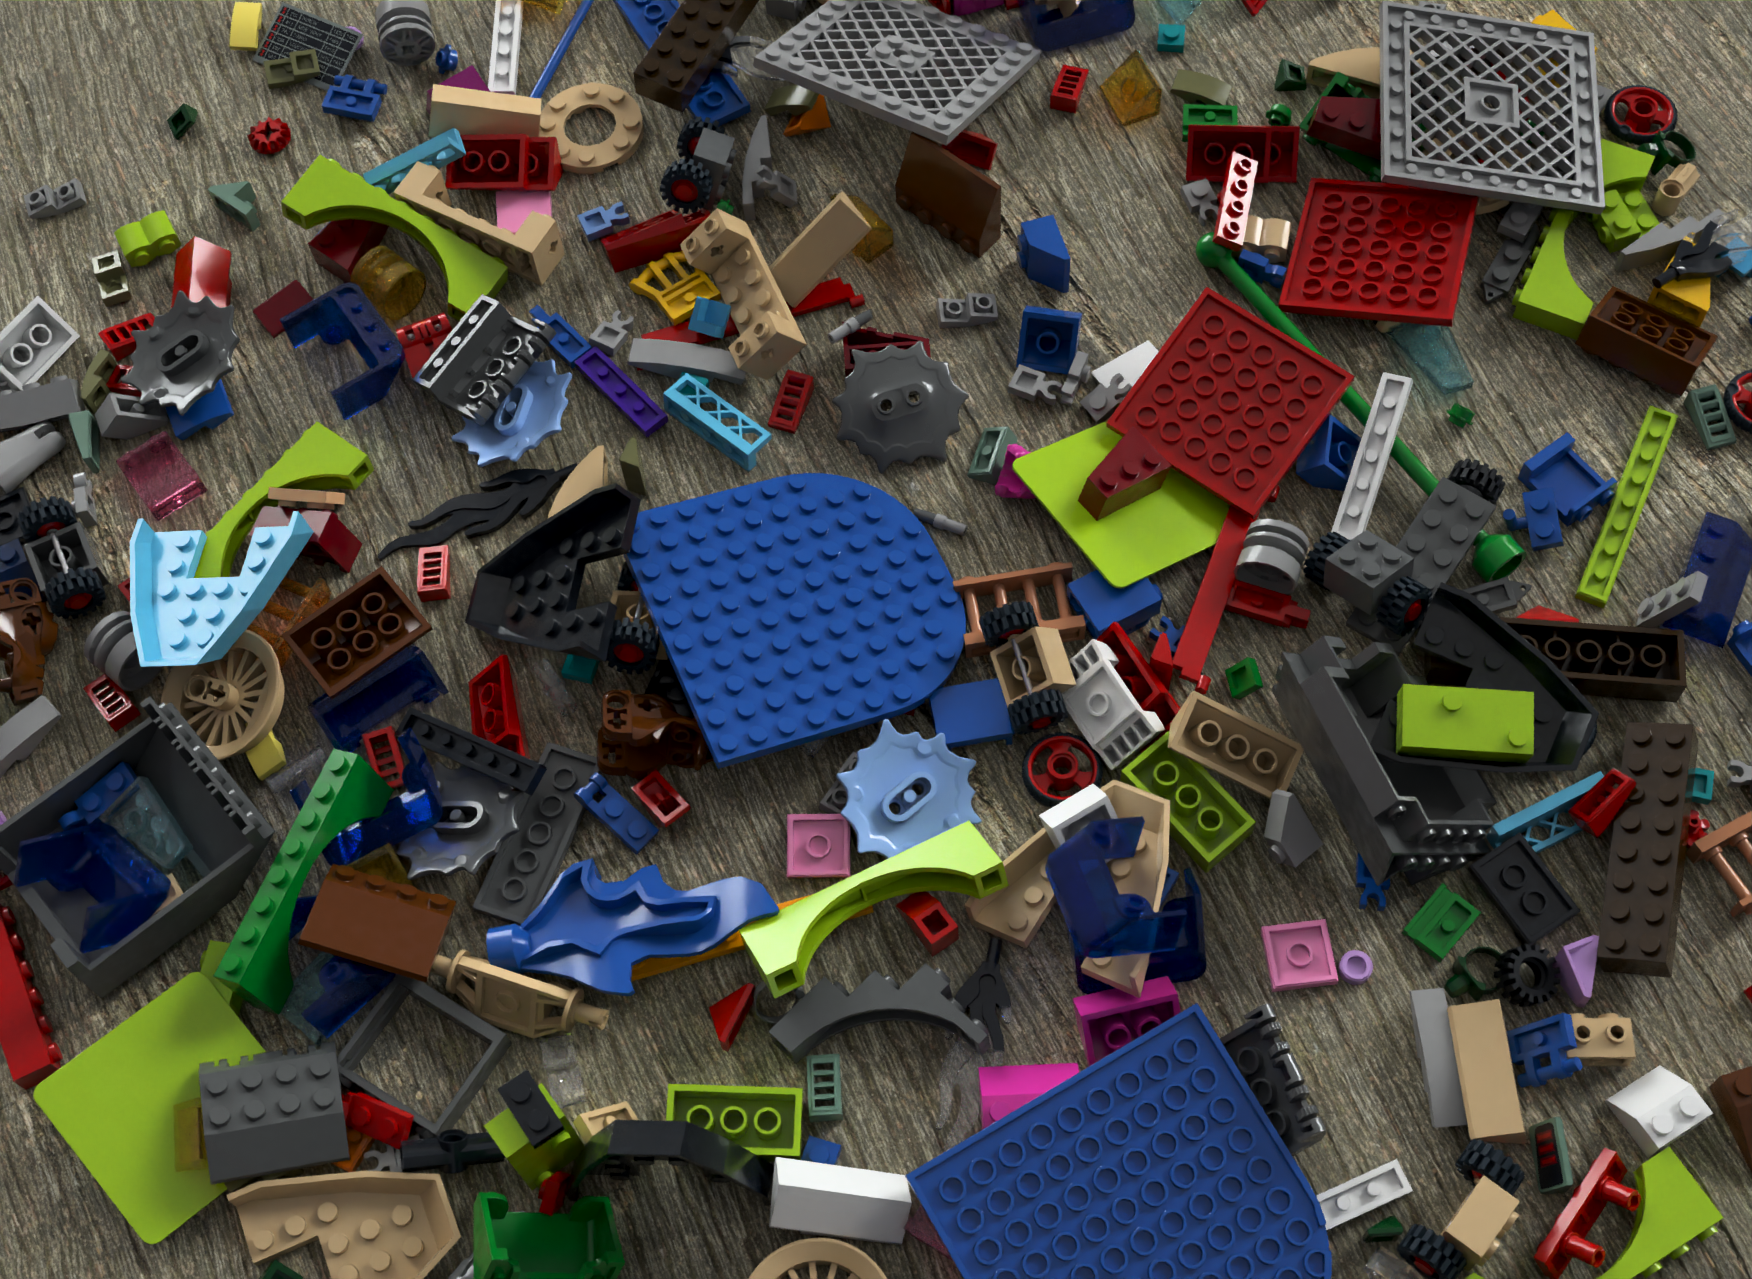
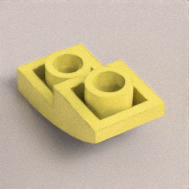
M235 2L230 30L229 47L231 50H258V35L262 22V3Z
M272 730L258 745L245 752L257 777L262 781L287 764L282 744L274 738Z

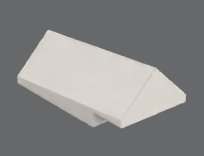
M36 296L0 332V391L12 390V393L22 391V386L35 383L80 337L39 296Z
M776 1157L769 1227L800 1231V1234L901 1245L912 1204L905 1175Z

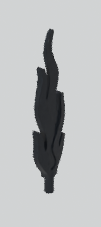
M577 463L556 472L554 468L546 470L517 469L490 481L482 482L479 484L482 491L496 492L473 493L455 497L443 503L422 519L410 521L408 523L410 529L418 530L426 529L451 516L446 522L432 530L395 539L379 553L378 559L382 561L393 552L402 548L439 545L462 529L478 523L484 524L474 526L465 531L467 539L499 530L518 512L522 519L527 518L540 509L552 493L561 487L560 482L568 478L577 466Z

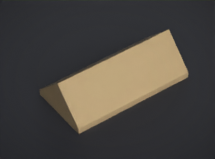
M433 84L428 137L434 138L453 127L459 131L460 135L526 134L528 137H538L541 99Z
M843 191L829 203L769 266L784 299L794 308L872 229Z
M1196 691L1191 692L1170 723L1169 749L1271 799L1272 792L1276 789L1287 791L1304 751L1301 744Z
M1495 999L1448 1007L1447 1012L1470 1140L1475 1139L1478 1141L1479 1139L1488 1142L1513 1144L1528 1143L1500 1000Z

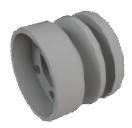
M423 0L381 1L376 7L375 20L382 56L387 61L400 66L417 65L428 60L435 49L428 5Z
M1260 519L1252 522L1243 542L1244 549H1242L1235 566L1234 574L1236 579L1286 595L1293 593L1300 577V566L1305 561V554L1310 545L1308 537L1299 528L1281 520Z
M127 611L114 612L103 618L92 629L84 645V656L101 672L105 673L121 689L126 691L137 690L147 685L164 667H140L130 612Z

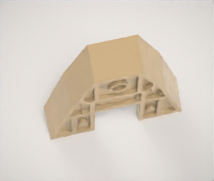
M1114 779L1101 787L1100 790L1108 796L1130 841L1131 849L1077 880L1043 827L1003 861L1009 886L982 899L970 896L965 903V908L973 926L1026 949L1058 898L1109 919L1082 963V973L1140 998L1169 862L1170 800Z
M356 1171L258 1181L227 1194L228 1201L237 1208L253 1264L256 1266L319 1240L331 1279H424L461 1238L440 1174Z

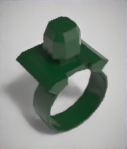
M1660 130L1650 143H1643L1637 149L1638 151L1655 156L1650 168L1654 175L1666 164L1677 168L1679 164L1690 163L1696 156L1695 147L1691 141L1676 131L1664 133ZM1665 139L1676 144L1684 152L1686 159L1680 158L1670 149H1666L1663 140Z
M1477 947L1471 949L1464 957L1458 956L1452 966L1454 976L1446 982L1444 986L1445 991L1451 998H1458L1468 991L1471 997L1477 1001L1480 1000L1483 994L1489 995L1499 990L1497 987L1486 988V984L1477 981L1469 973L1466 967V958L1475 953H1486L1499 961L1501 960L1499 958L1501 954L1490 947Z

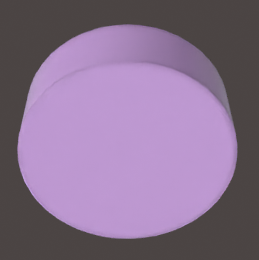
M1348 951L1340 960L1338 966L1339 974L1349 984H1363L1369 979L1373 971L1372 960L1362 951Z

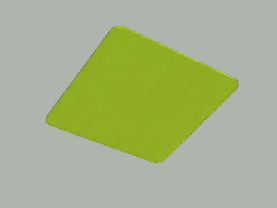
M1107 421L1015 459L1012 465L1013 471L1107 582L1115 588L1130 586L1215 546L1230 507L1217 496L1170 468L1161 489L1096 521L1080 504L1078 499L1089 475L1123 438L1106 426Z
M192 972L40 1082L34 1090V1099L139 1237L147 1244H157L228 1190L224 1182L211 1185L203 1128L199 1064L214 1061L215 1066H219V1060L227 1059L230 1066L240 1065L241 1056L248 1055L249 1061L253 1060V1054L265 1053L266 1051L203 973Z

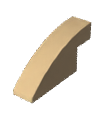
M1380 47L1344 50L1310 61L1306 83L1326 88L1339 71L1349 77L1350 80L1347 85L1351 84L1356 88H1361L1363 93L1370 98L1380 99ZM1420 58L1416 60L1423 68H1425L1426 63H1424Z
M604 445L593 449L568 476L555 497L548 518L592 490L607 486L608 458Z

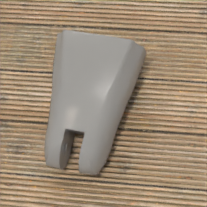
M48 420L37 423L27 430L0 442V489L5 494L15 489L34 470L64 448L66 444L65 438L60 432L56 431L55 427Z

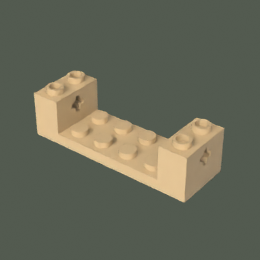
M417 161L393 192L397 201L406 202L415 212L420 215L429 216L437 225L454 231L459 238L467 243L476 244L487 255L501 259L508 267L509 272L542 286L565 255L556 220L547 214L542 215L532 211L514 235L506 228L500 229L491 225L483 218L477 219L468 215L460 208H452L442 173L433 165H426Z
M718 208L715 209L680 244V247L689 265L712 275L725 304L731 306L730 315L740 333V337L728 348L738 369L769 380L807 344L747 223Z

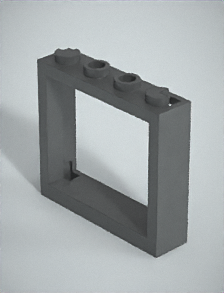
M398 974L338 1055L337 1063L340 1084L350 1091L355 1086L369 1096L414 1115L412 1123L416 1126L414 1131L424 1139L436 1138L440 1132L453 1129L512 1043L504 1032L422 981ZM408 995H411L490 1045L435 1124L353 1072Z

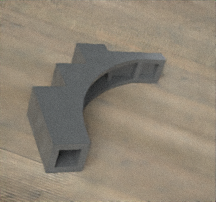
M926 963L901 988L892 977L887 974L883 977L874 970L850 995L839 982L836 981L832 984L824 976L768 1031L773 1043L795 1064L813 1048L842 1031L873 1022L892 1020L919 1022L943 1028L958 1035L981 1056L990 1048L987 1035L989 1031L985 1025L976 1018L973 1021L964 1014L965 1010L962 1005L952 998L949 977L941 969L936 968L933 970Z

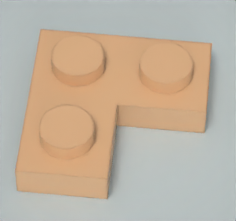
M269 487L268 499L278 500V506L296 507L297 501L307 502V508L334 510L335 504L345 505V493Z

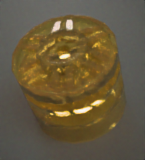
M377 246L360 258L352 272L350 286L354 294L372 305L383 316L390 320H399L410 314L422 300L427 280L423 272L405 261L404 258L396 254L392 249L387 246Z

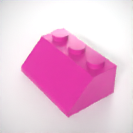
M1168 976L1144 981L1140 998L1117 988L1072 998L1077 1027L1088 1066L1093 1065L1181 1013L1178 993Z
M1078 1063L978 1067L982 1130L1079 1073Z

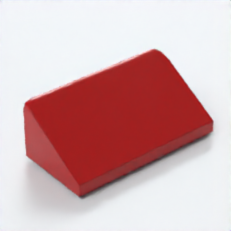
M1162 632L1152 652L1149 666L1169 691L1173 660L1167 634Z

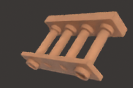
M1054 562L1044 567L976 578L966 576L953 581V589L959 592L961 598L965 600L971 630L970 633L963 634L965 657L990 655V652L998 648L986 645L979 623L980 613L976 597L994 594L996 607L1001 608L1003 604L1008 603L1006 592L1022 589L1024 590L1026 603L1030 602L1033 606L1039 627L1058 629L1062 643L1085 639L1086 624L1084 615H1072L1065 582L1072 581V562ZM1053 585L1060 614L1059 619L1048 621L1042 619L1035 587Z
M1752 811L1695 841L1686 852L1687 857L1693 864L1702 859H1705L1706 862L1711 861L1740 901L1730 911L1733 917L1742 912H1745L1747 916L1752 914V894L1721 853H1723L1722 848L1729 844L1732 847L1737 846L1752 866V844L1748 840L1750 837L1748 834L1752 832Z

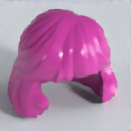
M1018 444L1008 445L1004 464L998 482L995 485L996 495L1003 498H1036L1012 468L1015 459L1031 453L1030 451L1025 450Z

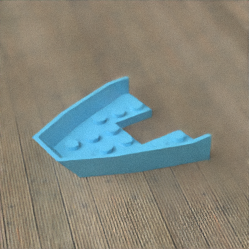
M293 511L289 526L257 527L254 529L239 577L194 578L207 539L205 533L202 530L154 532L144 519H138L130 540V616L140 667L189 666L222 659L266 606L314 533L300 512Z

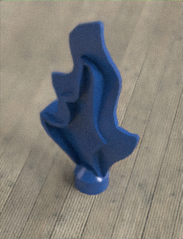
M593 858L576 862L561 873L540 905L520 926L514 923L489 928L486 937L487 953L491 965L521 975L525 974V972L549 974L571 979L604 994L632 996L635 993L631 983L632 967L648 958L701 955L716 948L750 922L778 915L779 908L761 883L742 876L725 878L689 891L674 890L663 882L659 869L654 864L641 868L624 881L604 883L601 881L602 877Z

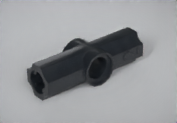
M450 1129L440 1132L436 1138L401 1141L400 1145L402 1172L438 1169L443 1173L456 1174L465 1171L469 1165L504 1162L506 1158L488 1132L467 1134L463 1130Z

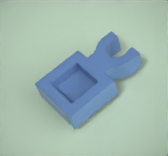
M622 201L615 203L606 211L603 206L577 215L588 242L613 233V226L615 225L623 226L630 223L628 213L618 215L625 212Z

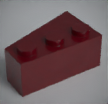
M1322 96L1313 112L1306 135L1381 161L1380 99Z
M358 219L331 221L308 243V246L318 265L356 289L359 284V276L364 268L367 269L370 263L369 258L374 248H378L389 226L374 221Z
M868 327L867 329L860 328L853 334H848L843 338L845 375L847 377L854 370L855 362L851 353L852 349L864 352H877L893 344L899 349L907 350L918 341H922L927 355L931 358L929 339L894 332L893 335L877 332V328Z
M1132 426L1089 475L1078 501L1098 521L1161 489L1171 465Z
M285 506L262 507L249 534L251 538L254 529L257 527L289 526L293 511H299L314 533L296 559L299 560L300 556L303 555L314 558L316 565L324 567L325 563L329 562L338 565L342 572H350L362 543L338 519L339 517L336 513L327 509L314 511L304 507L299 509L287 508Z

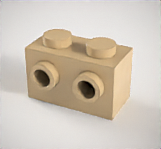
M1581 1013L1569 1014L1572 1018L1577 1048L1566 1051L1567 1059L1578 1057L1582 1062V1066H1628L1636 1058L1630 1017L1619 1018V1015L1616 1013L1601 1014L1598 1018H1585V1015Z

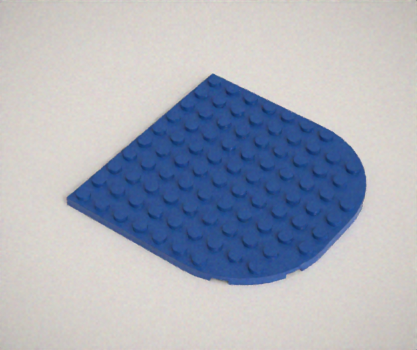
M791 474L638 512L630 552L623 555L717 769L907 713L922 705L926 698L931 696L937 689L943 687L958 664L964 645L963 634H966V618L961 595L953 589L954 580L933 540L918 518L894 497L872 485L853 478L833 474Z
M1198 1003L905 1175L963 1279H1331L1332 1253L1329 1249L1328 1234L1325 1227L1327 1224L1319 1201Z

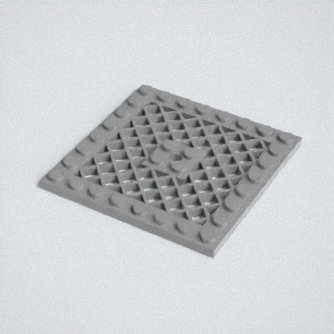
M829 0L754 57L753 67L938 143L948 145L1039 61L1041 51L1033 48L1028 43L1017 42L1005 34L994 33L982 25L971 24L962 20L959 16L948 15L939 11L936 7L925 6L916 2V0Z
M1382 1L1379 7L1381 182L1601 214L1605 209L1594 33ZM1420 37L1427 45L1422 46L1416 39ZM1446 41L1453 47V49L1449 50L1442 43ZM1473 45L1480 53L1476 55L1469 47ZM1499 49V50H1500L1503 54H1505L1507 57H1505V58L1503 59V58H1502L1497 52H1495V51H1497V50ZM1434 50L1440 58L1436 59L1430 51ZM1460 54L1467 62L1463 63L1456 56ZM1527 54L1533 61L1531 63L1528 62L1522 55ZM1552 57L1559 64V66L1556 67L1548 59ZM1420 58L1428 66L1423 68L1416 60ZM1487 58L1494 66L1489 67L1483 59ZM1447 62L1454 70L1450 72L1443 64ZM1513 62L1520 70L1516 71L1510 63ZM1540 66L1547 74L1543 75L1536 67ZM1474 67L1481 74L1477 76L1470 68ZM1500 70L1507 79L1503 80L1496 72ZM1434 71L1441 79L1437 81L1430 73ZM1459 75H1461V76L1463 77V79H1462V81H1460V80H1459L1458 78H1456V77H1458ZM1527 75L1534 83L1530 84L1523 76ZM1554 79L1561 87L1557 88L1550 80ZM1421 80L1428 88L1423 89L1417 81ZM1448 84L1455 92L1451 94L1444 85ZM1540 87L1548 96L1544 97L1537 89ZM1432 93H1435L1441 99V101L1437 102L1430 95ZM1526 96L1535 103L1533 106L1524 99ZM1421 101L1428 110L1424 111L1417 103ZM1551 101H1556L1562 108L1558 110ZM1484 103H1490L1494 109L1487 107ZM1448 105L1455 114L1451 115L1444 107ZM1542 109L1549 117L1547 119L1544 118L1538 110ZM1435 114L1442 123L1438 125L1431 118L1432 115ZM1529 118L1537 126L1533 128L1525 119ZM1556 122L1564 130L1560 132L1552 123ZM1422 123L1429 131L1424 133L1418 125ZM1449 127L1456 136L1452 138L1445 131L1446 128ZM1518 130H1520L1524 135L1520 137L1517 134ZM1476 131L1483 140L1479 142L1472 133ZM1543 131L1551 139L1547 141L1539 132ZM1435 136L1443 145L1439 147L1431 138ZM1504 136L1511 144L1505 145L1499 137ZM1530 140L1538 148L1534 150L1526 143V141ZM1463 141L1470 149L1466 151L1459 142ZM1557 144L1565 152L1561 154L1553 145ZM1422 145L1429 154L1425 156L1418 147ZM1490 145L1498 153L1493 155L1486 146ZM1517 149L1525 157L1520 159L1513 150ZM1450 150L1457 158L1452 160L1445 152ZM1544 153L1552 161L1550 163L1546 162L1540 154ZM1477 154L1485 162L1480 164L1472 156ZM1504 158L1512 166L1507 168L1500 159ZM1531 162L1539 170L1534 172L1527 164ZM1558 166L1566 175L1561 176L1554 168Z

